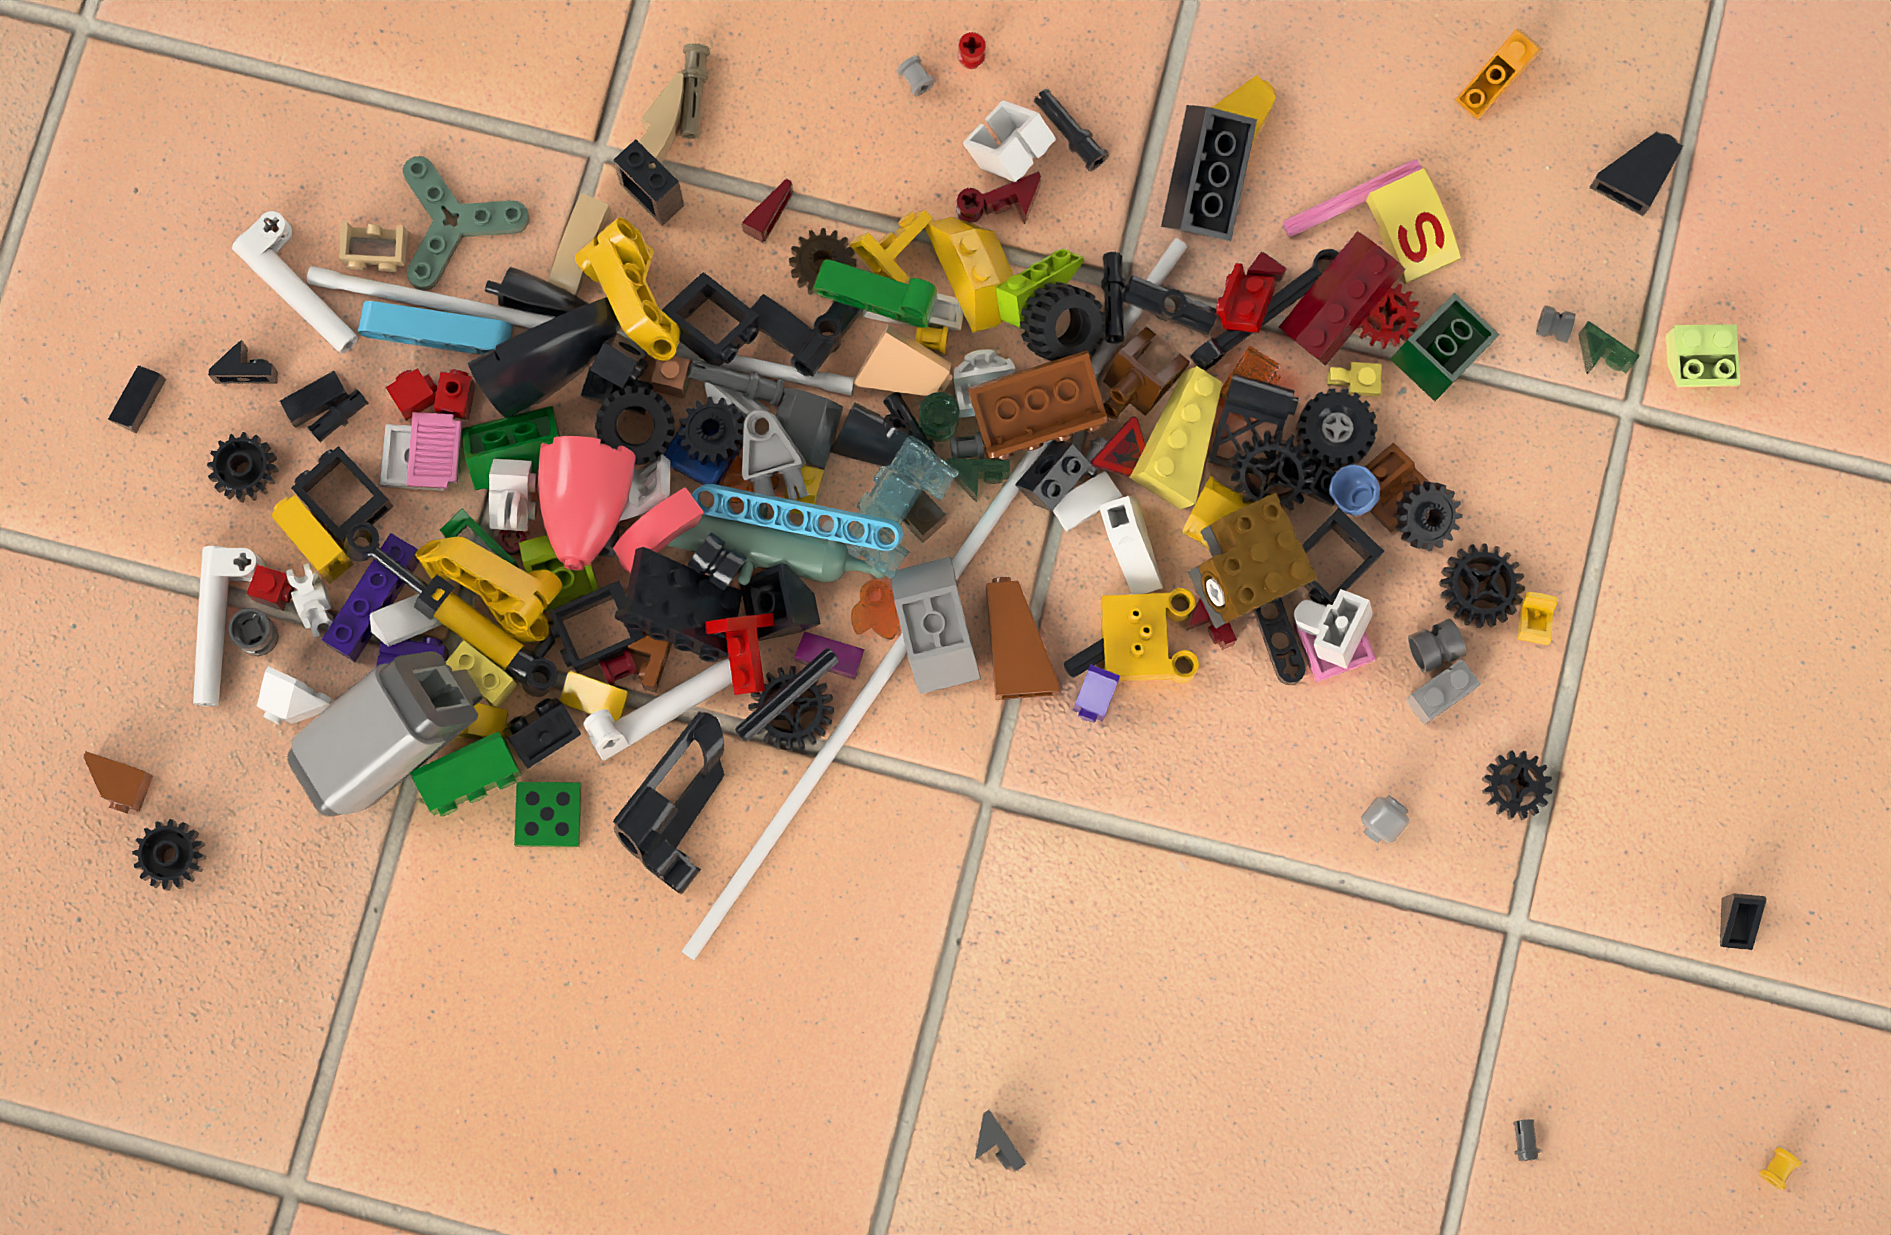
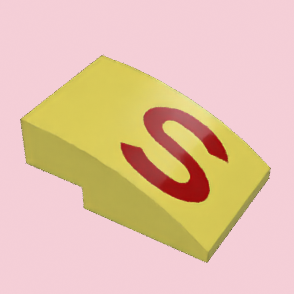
M1425 168L1369 193L1366 202L1380 227L1378 232L1387 250L1405 268V271L1401 274L1405 284L1461 259L1447 215Z

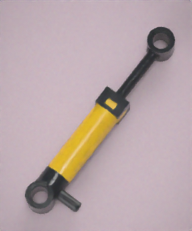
M358 522L350 527L344 541V550L350 559L363 562L373 558L420 594L417 597L414 608L430 620L436 618L520 682L527 694L533 697H541L550 692L557 680L558 671L552 661L543 657L555 644L553 636L548 634L547 638L540 641L531 652L453 592L455 587L438 574L427 584L379 548V534L372 524ZM363 537L369 542V545L360 547L353 539ZM540 672L544 674L547 682H536L533 679L532 673Z

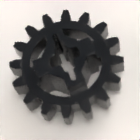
M1512 750L1507 753V760L1502 755L1495 758L1498 766L1490 763L1486 767L1491 775L1482 777V781L1489 784L1488 787L1482 790V794L1491 795L1487 805L1496 804L1498 806L1496 810L1497 815L1507 811L1509 820H1512L1516 813H1518L1521 820H1525L1528 816L1527 811L1535 816L1539 813L1537 805L1545 807L1548 804L1543 796L1552 794L1553 790L1546 787V784L1552 781V777L1543 775V772L1548 768L1547 765L1540 767L1536 765L1538 756L1528 760L1526 751H1522L1516 757ZM1514 765L1510 775L1499 774L1503 768ZM1528 770L1532 772L1536 781H1534L1531 778V776L1528 773ZM1515 779H1519L1518 784L1523 786L1518 792L1515 791L1516 786L1511 784ZM1498 790L1502 791V793L1506 797V801L1500 796ZM1524 796H1535L1529 804L1520 806Z

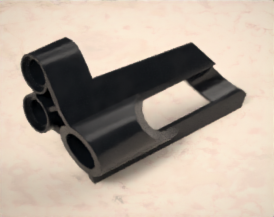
M701 711L696 714L613 820L615 824L614 832L622 845L633 856L638 858L646 869L679 894L684 893L701 869L689 861L690 857L678 850L677 846L725 776L720 761L724 752L722 728L716 716ZM695 739L703 752L704 766L673 805L655 789Z

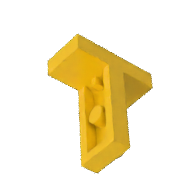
M926 210L916 213L910 211L899 220L898 224L900 227L896 232H889L879 242L867 232L857 236L849 245L874 274L905 283L909 277L893 259L933 218Z

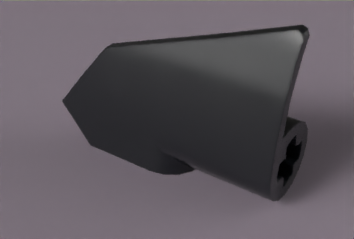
M856 402L852 405L842 430L830 449V452L892 469H900L926 459L922 439L909 433L910 426L904 419L891 414L883 418L880 414Z

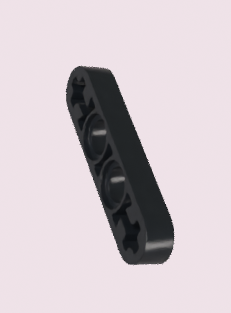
M1280 597L1270 602L1278 609L1277 618L1272 620L1264 618L1261 614V607L1253 610L1278 680L1285 685H1295L1305 675V663ZM1275 633H1284L1288 637L1289 644L1286 648L1278 649L1273 646L1271 638ZM1293 651L1294 655H1290L1288 659L1292 667L1297 666L1299 669L1295 673V678H1291L1290 674L1283 673V670L1286 668L1285 658L1283 657L1281 660H1278L1277 656H1284Z

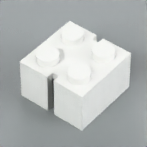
M1002 100L985 118V121L1001 142V145L998 146L983 124H980L966 138L963 145L980 169L1016 182L1026 174L1028 168L1034 163L1032 159L1042 156L1056 138L1038 112Z

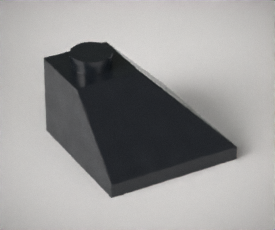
M780 563L751 576L750 582L747 585L740 584L741 591H743L742 598L746 616L773 613L775 626L757 628L758 641L800 633L821 624L815 594L786 563Z

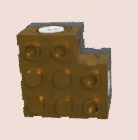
M1276 492L1223 516L1200 531L1204 541L1207 542L1210 548L1209 551L1212 558L1188 571V574L1215 628L1318 579L1314 569L1311 568L1308 562L1309 559L1300 540H1297L1294 534L1295 530L1286 512L1283 511Z

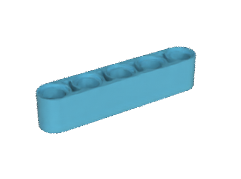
M365 301L363 302L358 334L372 339L483 355L493 349L496 350L498 344L510 339L513 325L505 321Z

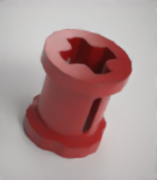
M975 32L964 34L958 44V60L965 68L976 69L985 59V40L980 34ZM969 48H975V53H969Z

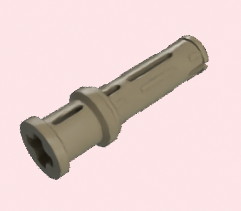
M694 43L683 46V53L686 54L685 69L681 71L684 77L685 88L680 136L687 139H697L700 137L703 84L708 80L706 59L710 55V48L708 46Z

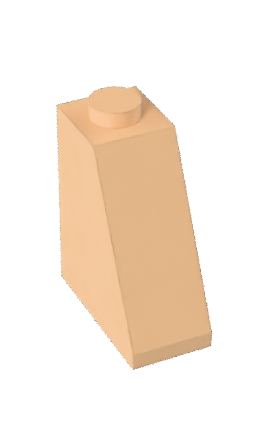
M888 324L857 373L854 384L865 388L934 397L938 389L944 391L953 377L949 373L952 363Z

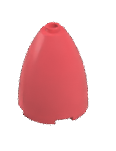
M582 436L555 437L553 444H541L538 468L541 513L550 544L558 560L564 563V567L567 569L583 570V566L590 565L612 536L621 518L631 488L636 461L635 454L624 446H618L616 450L608 445L600 444L601 439Z

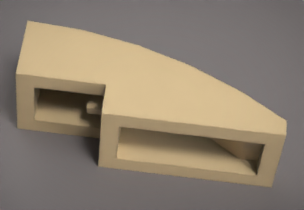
M679 71L641 118L646 132L638 142L660 163L665 159L681 122L685 82L683 74ZM651 163L648 167L654 169L656 165Z
M580 193L561 240L548 282L575 296L578 295L586 274L577 265L575 254L604 230L611 214L608 203Z

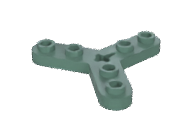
M412 157L403 167V175L406 182L433 220L407 270L409 281L418 290L425 291L435 287L462 237L516 234L525 230L529 224L530 218L527 208L518 201L459 204L433 164L425 157ZM444 209H447L453 218L459 216L456 220L458 224L456 227L453 228L450 224L445 226L447 219L443 212Z

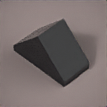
M1733 893L1722 898L1721 947L1753 950L1767 901L1766 896Z

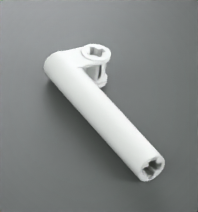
M274 211L264 213L247 231L235 240L232 250L340 354L346 353L356 344L358 336L276 254L291 239L292 227L281 214ZM272 226H278L279 230L277 232L272 231Z
M220 546L203 547L193 692L194 705L219 706L229 581L251 582L257 564L265 567L263 559L250 549Z
M728 658L721 660L617 721H614L607 709L591 714L584 721V727L602 761L604 762L733 684L730 661Z

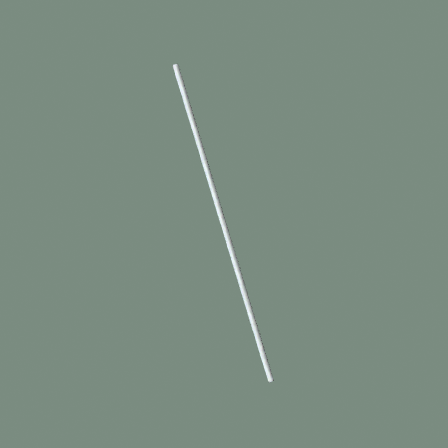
M1175 238L1146 280L1161 286L1186 250L1187 245L1180 239ZM1130 304L1124 311L1125 337L1144 311ZM1104 340L1091 359L1096 379L1121 343L1111 344ZM1052 440L1043 442L1044 445L1041 448L1027 451L952 559L956 580L963 573L1018 493L1019 489L1015 484ZM902 633L681 951L692 960L697 958L907 654Z

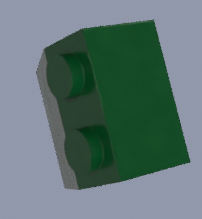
M1454 293L1399 348L1390 360L1429 397L1436 401L1500 334Z

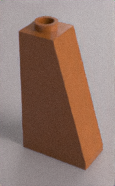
M1010 577L992 579V583H987L986 596L995 700L1059 695L1058 679L1019 581H1011Z

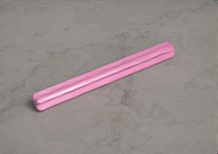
M1412 160L1286 219L1283 223L1284 230L1289 237L1301 233L1366 202L1370 192L1417 172L1422 167L1418 160Z

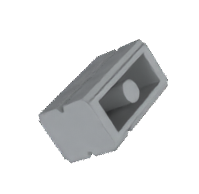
M1461 659L1412 693L1406 699V702L1421 723L1426 725L1473 692L1481 684L1465 661Z

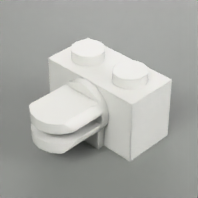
M493 459L489 474L490 529L528 531L530 519H536L537 501H531V492H536L537 474L532 473V461Z
M1340 589L1333 605L1328 604L1324 606L1311 600H1304L1297 605L1294 612L1297 627L1304 632L1317 636L1314 642L1317 657L1346 669L1373 616L1370 600Z

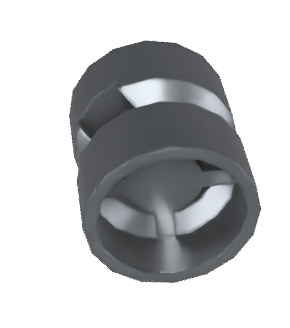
M1450 618L1433 625L1431 632L1423 629L1408 636L1411 653L1423 673L1441 667L1443 660L1450 663L1466 656V647L1461 633Z

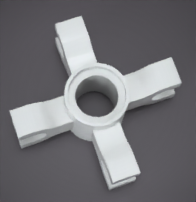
M310 563L303 565L305 572L303 577H296L292 569L287 570L286 574L289 583L298 589L291 592L297 613L305 629L311 627L313 636L317 637L320 636L318 625L326 623L330 627L334 618L330 613L326 612V610L332 608L325 585L321 581L318 572L313 573Z

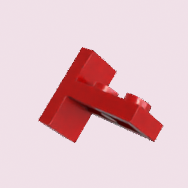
M773 613L705 622L707 634L726 632L734 695L765 691L757 628L775 626Z

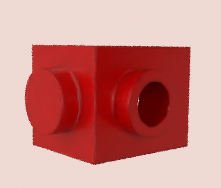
M418 368L413 371L406 370L396 377L395 382L385 387L406 421L412 418L413 412L420 413L434 405V392L437 391V386L429 374L423 377Z
M451 369L450 373L440 372L434 402V409L437 414H453L454 418L469 420L476 384L472 377L468 376L467 372L457 369Z
M257 564L246 594L255 602L284 611L286 603H289L292 598L291 592L294 591L295 587L289 583L287 574Z

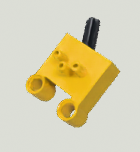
M1177 588L1170 593L1102 595L1100 599L1102 639L1065 661L1063 665L1070 677L1075 678L1088 670L1090 664L1096 665L1103 660V669L1119 675V681L1172 679L1182 684L1191 681L1199 667L1198 658L1194 653L1187 650L1178 651L1173 655L1172 659L1168 658L1166 615L1173 621H1185L1189 618L1195 607L1194 595L1185 588ZM1181 598L1186 601L1188 609L1182 612L1177 611L1173 608L1171 602L1174 599ZM1179 660H1186L1190 663L1192 670L1187 674H1182L1177 671L1175 663Z

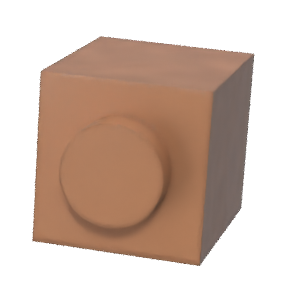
M673 356V358L666 361L657 360L652 378L654 391L685 399L690 378L687 377L688 372H690V359Z

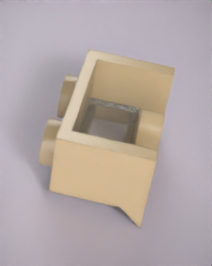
M341 222L339 259L344 264H347V268L353 270H366V265H378V270L396 272L397 267H405L409 231L404 225H397V230L383 229L380 225L368 224V228L352 227L348 222Z

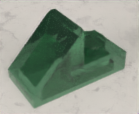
M1587 321L1578 334L1587 375L1600 357L1606 360L1605 362L1610 368L1627 373L1640 356L1590 321Z
M947 458V472L977 502L978 479H984L985 483L990 484L1002 483L1003 479L1008 480L1010 460Z

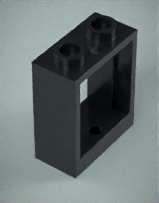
M636 139L613 159L620 185L662 226L684 206L679 181ZM654 163L656 166L654 169H650L648 167L649 164Z
M702 272L662 309L680 328L679 341L706 363L719 367L724 363H730L736 357L738 350L745 343H752L759 333V315L705 272ZM708 298L740 323L718 344H715L686 321Z
M339 446L334 450L329 449L323 453L318 459L319 463L311 471L306 470L295 479V485L291 487L296 495L343 545L347 532L352 525L358 522H368L373 525L394 507L390 500ZM342 462L370 491L373 497L338 527L307 492Z
M1340 508L1302 544L1303 549L1307 554L1333 529L1365 561L1331 595L1316 580L1304 586L1309 591L1308 596L1310 599L1324 606L1328 604L1333 605L1340 589L1347 591L1384 553V550Z
M616 581L549 611L553 620L547 623L554 639L560 637L565 648L560 650V653L567 668L573 666L575 671L580 673L600 664L599 661L601 660L607 661L623 654V650L628 648V645L644 638L641 630L627 628L630 638L579 659L564 625V620L614 599L618 610L625 607L626 595L620 581Z

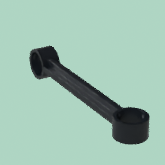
M1333 249L1320 251L1315 256L1310 269L1273 295L1261 327L1307 293L1322 274L1318 269V260L1322 258L1334 260L1339 252ZM1227 329L1218 337L1212 338L1201 345L1190 358L1199 368L1206 371L1219 362L1228 351L1254 332Z

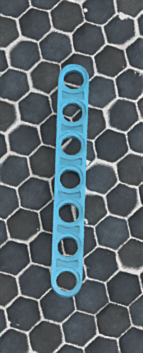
M705 484L697 488L692 494V497L703 510L704 515L882 551L894 549L903 539L901 526L896 521L715 484ZM702 491H709L713 494L714 505L712 507H706L701 503L700 494ZM732 497H738L743 501L744 510L742 513H735L730 508V499ZM762 503H768L773 507L774 516L772 519H765L761 516L759 508ZM792 509H798L803 513L804 522L802 525H795L791 522L789 513ZM822 515H828L833 519L834 528L832 531H825L821 528L819 519ZM852 521H859L863 524L865 533L862 537H855L851 534L849 526ZM882 527H889L894 531L895 540L893 543L887 544L881 540L880 530Z

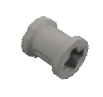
M918 55L904 61L896 71L899 76H904L912 87L911 92L915 97L927 92L936 82V79L933 76H929L920 64L921 59Z

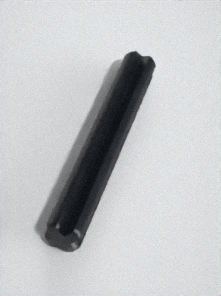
M826 648L735 728L738 736L745 742L750 740L838 663V656L830 648Z

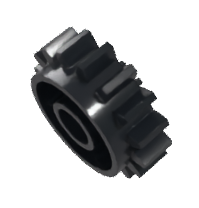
M708 397L706 405H702L697 400L696 410L686 409L689 418L679 420L681 426L685 429L679 430L678 435L683 440L680 444L684 451L689 450L688 455L690 459L695 460L699 457L701 465L705 466L707 462H712L714 467H717L720 461L729 463L732 455H740L738 448L740 445H743L742 434H744L743 422L745 418L742 412L737 413L738 409L734 403L727 407L724 398H721L718 404H715L712 397ZM720 428L716 435L707 436L709 430Z
M242 432L241 437L238 438L230 434L229 440L226 442L218 441L220 447L217 451L211 450L210 452L213 456V462L207 463V467L213 470V473L208 475L209 479L212 482H217L214 488L219 493L225 491L224 496L229 500L236 494L237 500L241 503L244 502L246 495H249L253 501L257 500L256 492L259 490L266 495L268 491L265 485L267 483L275 484L276 482L270 476L271 473L279 472L278 467L271 464L277 460V456L273 452L268 453L271 450L270 445L267 442L261 444V439L257 435L249 439L246 432ZM249 462L246 471L237 473L236 469L240 463Z
M1424 481L1423 485L1414 483L1412 484L1413 489L1410 491L1404 490L1402 492L1403 498L1401 501L1396 502L1398 508L1397 513L1393 514V517L1397 518L1398 525L1395 526V529L1403 532L1401 539L1409 542L1410 546L1414 548H1422L1428 551H1432L1433 546L1443 548V539L1453 540L1450 533L1451 530L1460 529L1455 524V520L1462 518L1463 514L1457 513L1455 509L1461 505V502L1452 499L1455 492L1446 489L1444 484ZM1429 511V517L1427 520H1425V518H1427L1426 514H1428L1427 512Z
M173 819L168 820L167 826H164L160 821H156L155 829L145 828L144 832L146 835L144 838L136 839V842L140 844L139 849L132 851V854L137 856L139 861L134 864V868L143 870L140 875L142 880L146 881L152 878L150 886L157 888L162 882V888L166 891L171 890L172 883L178 889H183V880L186 879L193 883L195 881L192 875L193 871H203V868L197 864L198 860L206 859V855L199 853V849L203 848L205 843L195 841L199 833L194 829L187 833L189 825L184 822L177 828L176 821ZM170 847L174 848V859L165 863L163 860L164 852Z

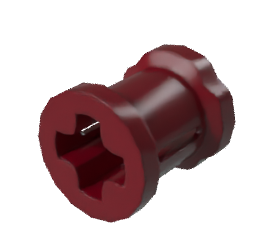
M966 188L957 197L956 211L958 218L969 223L978 222L983 215L984 197L979 190ZM971 202L975 203V207L971 206L969 209L965 208V205L969 206Z
M628 648L623 650V654L610 660L599 661L604 675L611 686L615 684V681L630 674L635 676L639 674Z

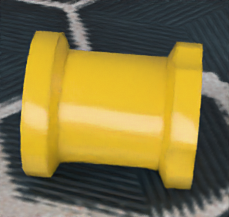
M944 326L942 329L917 327L915 341L928 349L939 350L940 354H945L949 327Z
M1776 1147L1774 1150L1776 1155L1765 1170L1761 1169L1759 1175L1772 1186L1784 1191L1787 1186L1785 1184L1786 1180L1794 1168H1799L1802 1162L1785 1149Z

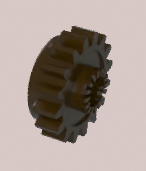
M825 228L821 229L820 235H815L813 230H809V239L806 240L800 236L798 238L800 247L792 246L791 252L795 256L789 258V266L795 267L791 270L792 278L799 277L797 281L798 287L806 286L809 295L814 293L813 287L820 267L815 264L817 260L824 258L857 267V259L851 258L855 255V251L851 247L846 248L848 238L844 237L838 240V231L836 230L832 232L831 236L826 235Z

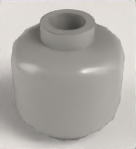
M1390 795L1387 798H1375L1361 816V820L1366 826L1363 832L1376 843H1379L1381 840L1389 843L1394 842L1409 824V818L1406 815L1408 809Z

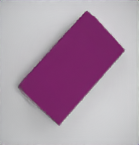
M804 631L794 657L795 662L808 665L826 648H830L838 656L839 660L828 672L856 679L864 649Z

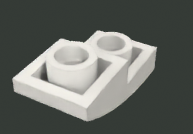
M1104 471L1068 492L1054 508L1053 512L1067 532L1101 511L1099 505L1120 499L1122 495L1107 472Z

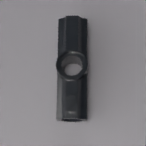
M1134 275L1130 277L1122 294L1123 302L1153 313L1160 320H1170L1204 335L1210 333L1217 318L1215 308L1188 298L1179 290H1169ZM1166 298H1170L1175 303V311L1173 313L1165 308L1164 301Z
M834 301L826 313L815 320L814 329L791 358V365L802 375L813 377L828 356L839 349L841 339L863 310ZM824 332H831V333H833V335L826 336V335H823L822 333H824Z

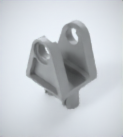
M763 410L751 412L744 422L743 479L748 480L749 483L752 482L755 493L775 496L770 477L773 476V473L779 472V474H783L790 500L798 499L795 485L797 486L800 498L808 496L809 494L800 469L803 468L806 462L793 440L774 414ZM760 418H766L769 422V430L764 435H759L755 430V424ZM762 503L759 509L767 508V503Z

